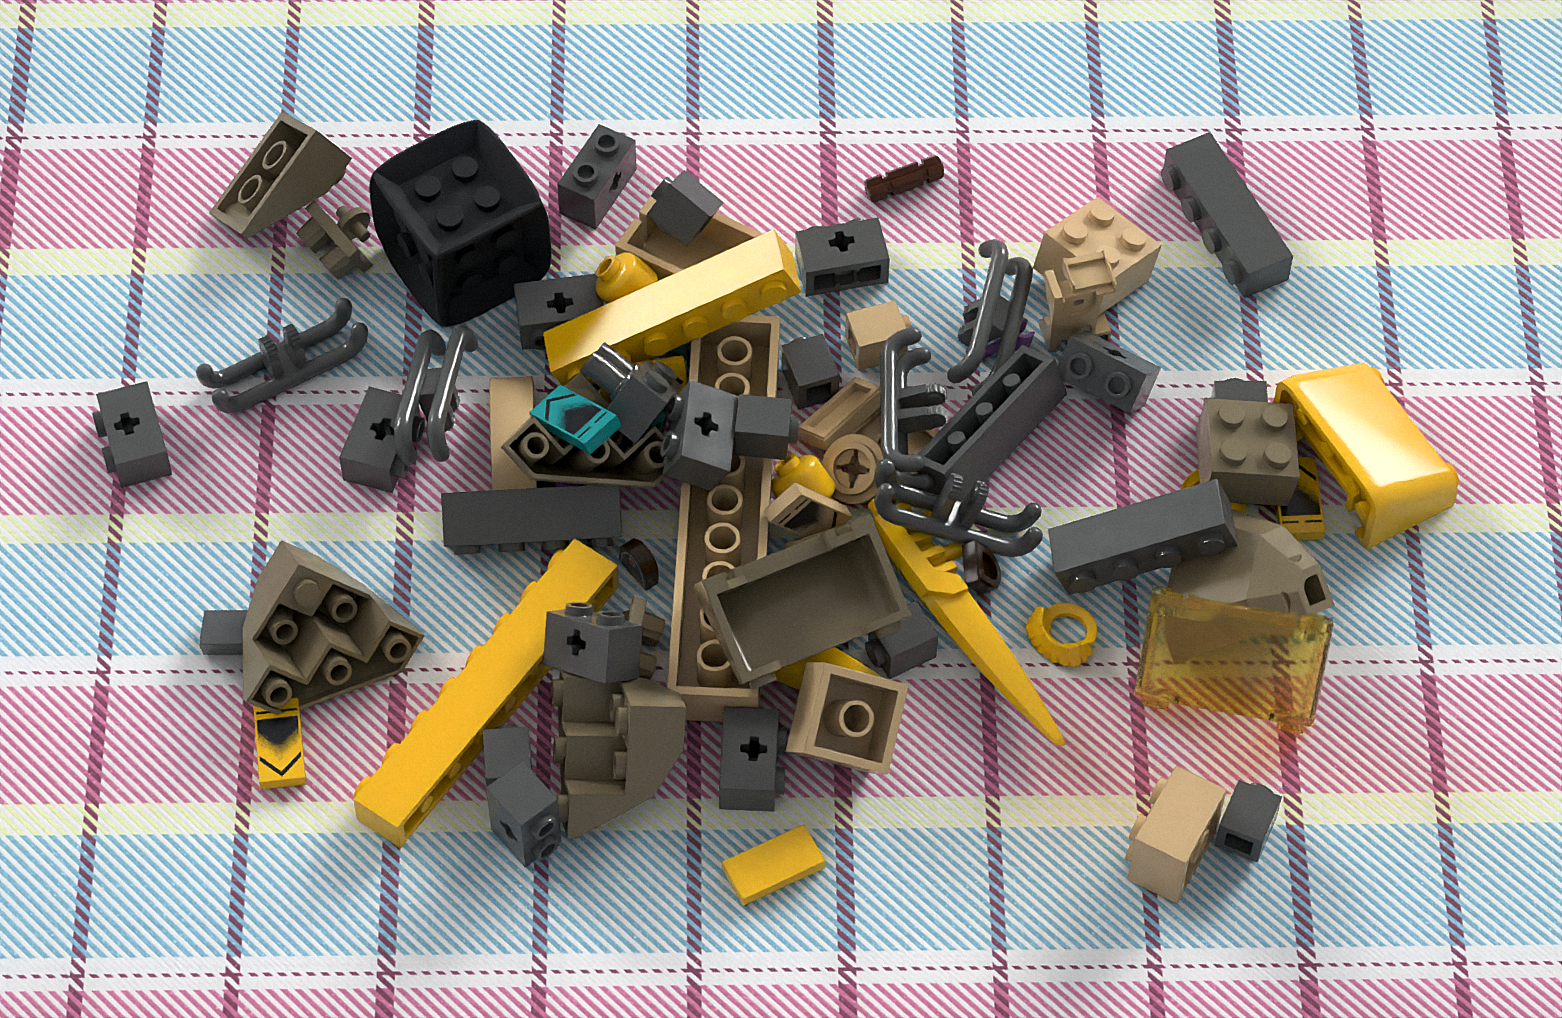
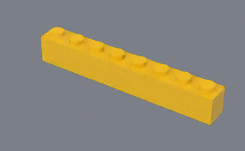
M575 538L565 550H558L552 556L547 566V571L539 581H532L525 588L521 595L520 603L511 614L505 613L500 617L489 640L483 646L478 645L472 650L467 658L466 667L456 678L451 677L444 683L438 694V700L428 711L422 710L416 716L411 725L410 732L400 744L394 743L387 750L383 757L382 765L372 777H365L359 783L353 796L357 820L401 848L484 749L483 730L494 729L497 726L504 725L552 668L543 665L547 611L565 609L566 603L583 602L593 605V611L599 612L619 588L618 565Z

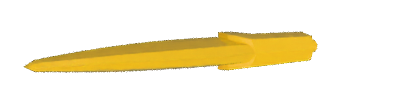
M872 499L868 504V508L875 516L873 520L889 560L923 606L931 611L968 658L1018 711L1051 742L1058 746L1066 745L1052 716L1019 662L971 596L968 586L956 574L957 566L953 561L963 557L962 545L952 542L943 547L941 544L935 546L932 543L933 536L897 526L884 520L877 513L874 499ZM900 503L895 505L899 508L911 511V506L909 504ZM928 510L922 513L923 515L933 517L932 511Z

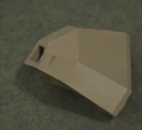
M581 373L564 385L569 390L605 409L609 406V403ZM530 417L501 446L530 480L653 489L666 477L663 475L665 457L661 456V446L665 436L656 426L644 433L636 444L617 430L593 453L588 454L547 431L535 417Z
M1232 509L1238 546L1225 549L1217 555L1201 556L1181 562L1171 569L1159 625L1174 665L1259 636L1335 606L1318 561L1284 526Z
M281 540L258 577L242 628L243 698L249 704L279 715L284 712L277 707L284 706L291 698L298 697L299 709L303 710L402 673L425 635L363 583L319 556Z
M560 670L559 679H552L551 706L558 707L559 737H554L553 762L554 764H560L561 795L556 796L558 799L559 818L567 838H578L653 798L683 753L686 705L680 693L644 678L604 684Z

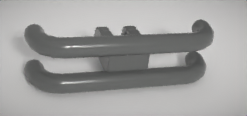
M997 239L985 241L978 248L980 256L991 258L982 297L971 302L964 309V320L969 323L962 326V328L960 327L957 338L961 344L969 346V349L964 358L947 372V378L950 382L955 384L964 381L979 367L985 355L988 342L1000 337L992 371L984 381L973 387L972 396L1014 354L1033 276V268L1029 260L1022 257L1008 259L1009 252L1006 244ZM1005 274L1009 276L1016 275L1009 301L1000 295Z
M340 298L336 301L333 315L324 322L301 333L297 331L293 324H289L283 327L284 341L275 344L270 336L266 335L258 339L259 353L220 371H213L209 364H200L197 367L196 376L203 386L214 389L231 385L266 368L272 379L235 396H229L224 389H216L213 392L212 402L218 411L227 414L238 413L352 359L367 343L368 328L364 323H355L351 328L350 338L344 344L306 362L304 349L335 335L350 320L352 314L351 301L347 298Z
M459 326L452 331L447 349L441 335L432 329L422 332L418 338L394 426L396 451L404 465L410 466L417 460V454L412 441V425L418 402L428 421L427 438L432 456L438 462H444L450 456L445 432L453 429L455 423L453 412L458 410L460 404V396H458L455 386L464 350L466 352H473L478 348V340L475 334L466 326ZM445 352L442 367L428 369L431 354L440 356Z
M910 327L897 331L890 336L881 349V452L883 459H890L894 463L895 469L892 475L895 482L928 491L934 486L933 477L929 474L914 475L910 473L921 470L924 467V459L919 454L908 455V434L946 425L948 421L947 410L938 405H942L947 400V391L944 386L936 383L907 387L909 371L916 366L928 363L931 359V352L925 347L907 351L897 359L900 350L921 340V331L916 327Z
M883 459L877 464L874 474L875 483L878 488L874 499L877 513L884 520L894 525L962 545L976 541L993 554L1006 557H1018L1030 553L1042 541L1043 533L1041 529L1031 527L1040 518L1042 509L1037 503H1029L1019 514L1005 515L982 508L989 492V484L976 481L974 487L963 502L957 500L963 488V476L950 474L939 495L895 482L892 479L895 466L890 459ZM892 499L932 511L933 517L899 508L892 503ZM973 524L1008 533L1029 529L1022 537L1011 540L971 529Z

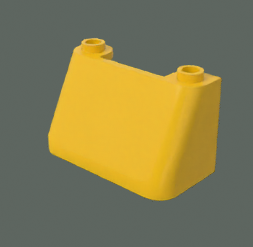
M1357 363L1297 374L1278 382L1273 403L1293 404L1296 440L1306 439L1347 493L1345 507L1349 513L1356 510L1360 517L1362 526L1355 529L1354 534L1366 550L1454 506L1457 486L1459 485V477L1456 470L1450 463H1445L1386 388L1381 373L1375 367H1370L1365 363Z

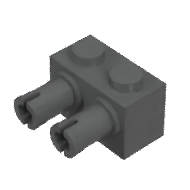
M606 342L591 355L580 370L581 373L611 395L609 398L611 403L606 410L617 415L622 425L618 431L635 444L667 406L671 396L682 387L676 381L677 375L664 363L660 361L653 363L647 359L642 365L638 363L635 366Z

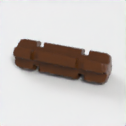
M937 155L921 159L922 164L920 165L917 162H913L885 172L886 177L882 178L879 174L864 181L866 195L871 202H877L888 198L887 193H891L894 196L924 185V180L930 183L944 177V166Z

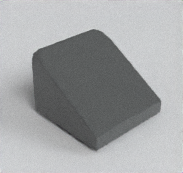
M204 610L199 645L203 655H243L242 628L248 610Z

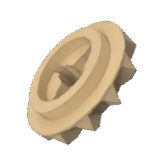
M849 434L837 439L830 445L824 455L822 466L835 482L836 487L832 495L834 498L854 505L870 502V499L876 495L878 488L875 483L874 474L877 464L883 460L878 441L860 434ZM859 457L860 465L866 466L870 471L865 473V475H858L856 482H854V475L848 473V471L841 470L842 466L854 465Z

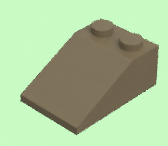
M281 112L209 214L241 235L249 238L328 193L331 187L344 177L346 166L352 157L317 130Z

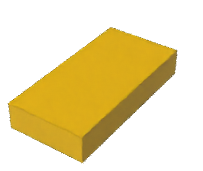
M804 824L722 861V870L742 906L825 868V859Z

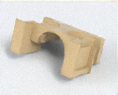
M1105 249L1101 252L1069 259L1063 258L1062 270L1066 278L1064 281L1057 282L1053 270L1045 271L1046 297L1050 315L1039 320V327L1048 352L1056 351L1057 345H1061L1062 340L1068 342L1071 336L1085 330L1096 336L1106 335L1107 340H1110L1111 329L1105 313L1103 312L1098 316L1100 297L1116 294L1117 281Z

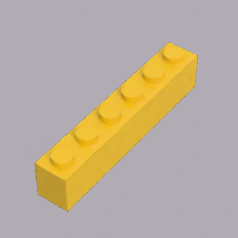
M772 230L545 331L543 336L550 372L564 386L577 374L581 373V368L604 342L631 363L646 361L647 359L663 355L692 340L704 337L706 334L733 322L740 321L769 306L781 303L785 299L802 292L793 254L777 232ZM581 373V374L588 380V382H589L591 385L595 384V383H594L591 379H589L586 375H584L583 373Z

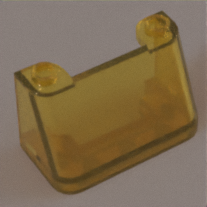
M1153 585L1134 690L1135 695L1142 697L1141 705L1156 709H1168L1169 703L1275 721L1277 722L1276 729L1299 734L1303 733L1304 726H1314L1334 627L1332 616L1310 613L1309 616L1302 615L1300 619L1297 618V612L1292 611L1287 613L1200 598L1195 594L1189 593L1188 599L1183 598L1184 594L1176 593L1173 588Z

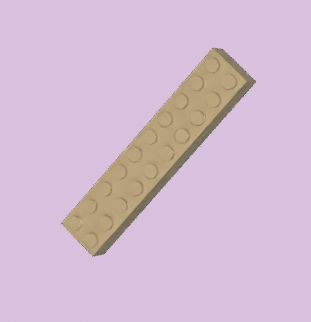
M749 315L740 321L710 332L704 337L692 340L689 381L693 380L737 396L745 394L777 398L780 317ZM734 443L730 472L712 491L689 483H681L667 688L680 693L686 705L685 720L723 722L724 707L759 708L760 687L751 690L749 682L739 684L694 589V585L701 580L721 572L727 573L733 568L768 556L770 522L763 510L771 504L773 459L734 455Z

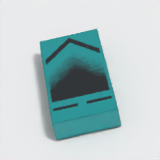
M562 385L554 389L529 412L531 418L535 417L547 431L588 454L593 453L622 426L616 414Z

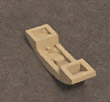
M533 376L490 379L489 396L493 490L537 488V481L530 480L501 448L505 441L531 417L529 412L534 408Z

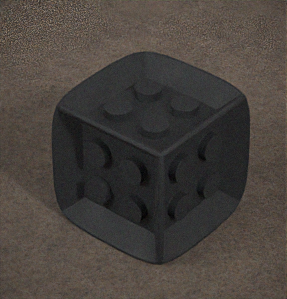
M471 120L447 128L396 154L373 172L369 184V193L377 236L387 258L403 283L424 311L440 326L450 327L482 315L514 298V284L540 281L548 273L552 259L550 225L546 209L537 189L522 166L497 134L482 121Z

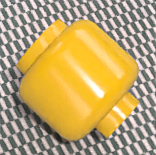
M623 252L615 257L612 255L608 256L599 264L596 270L598 278L595 290L598 296L608 304L657 282L658 275L635 254Z
M795 453L787 455V460H780L774 466L776 475L771 481V491L776 498L793 483H797L834 500L832 495L836 487L835 482L814 455L797 457Z

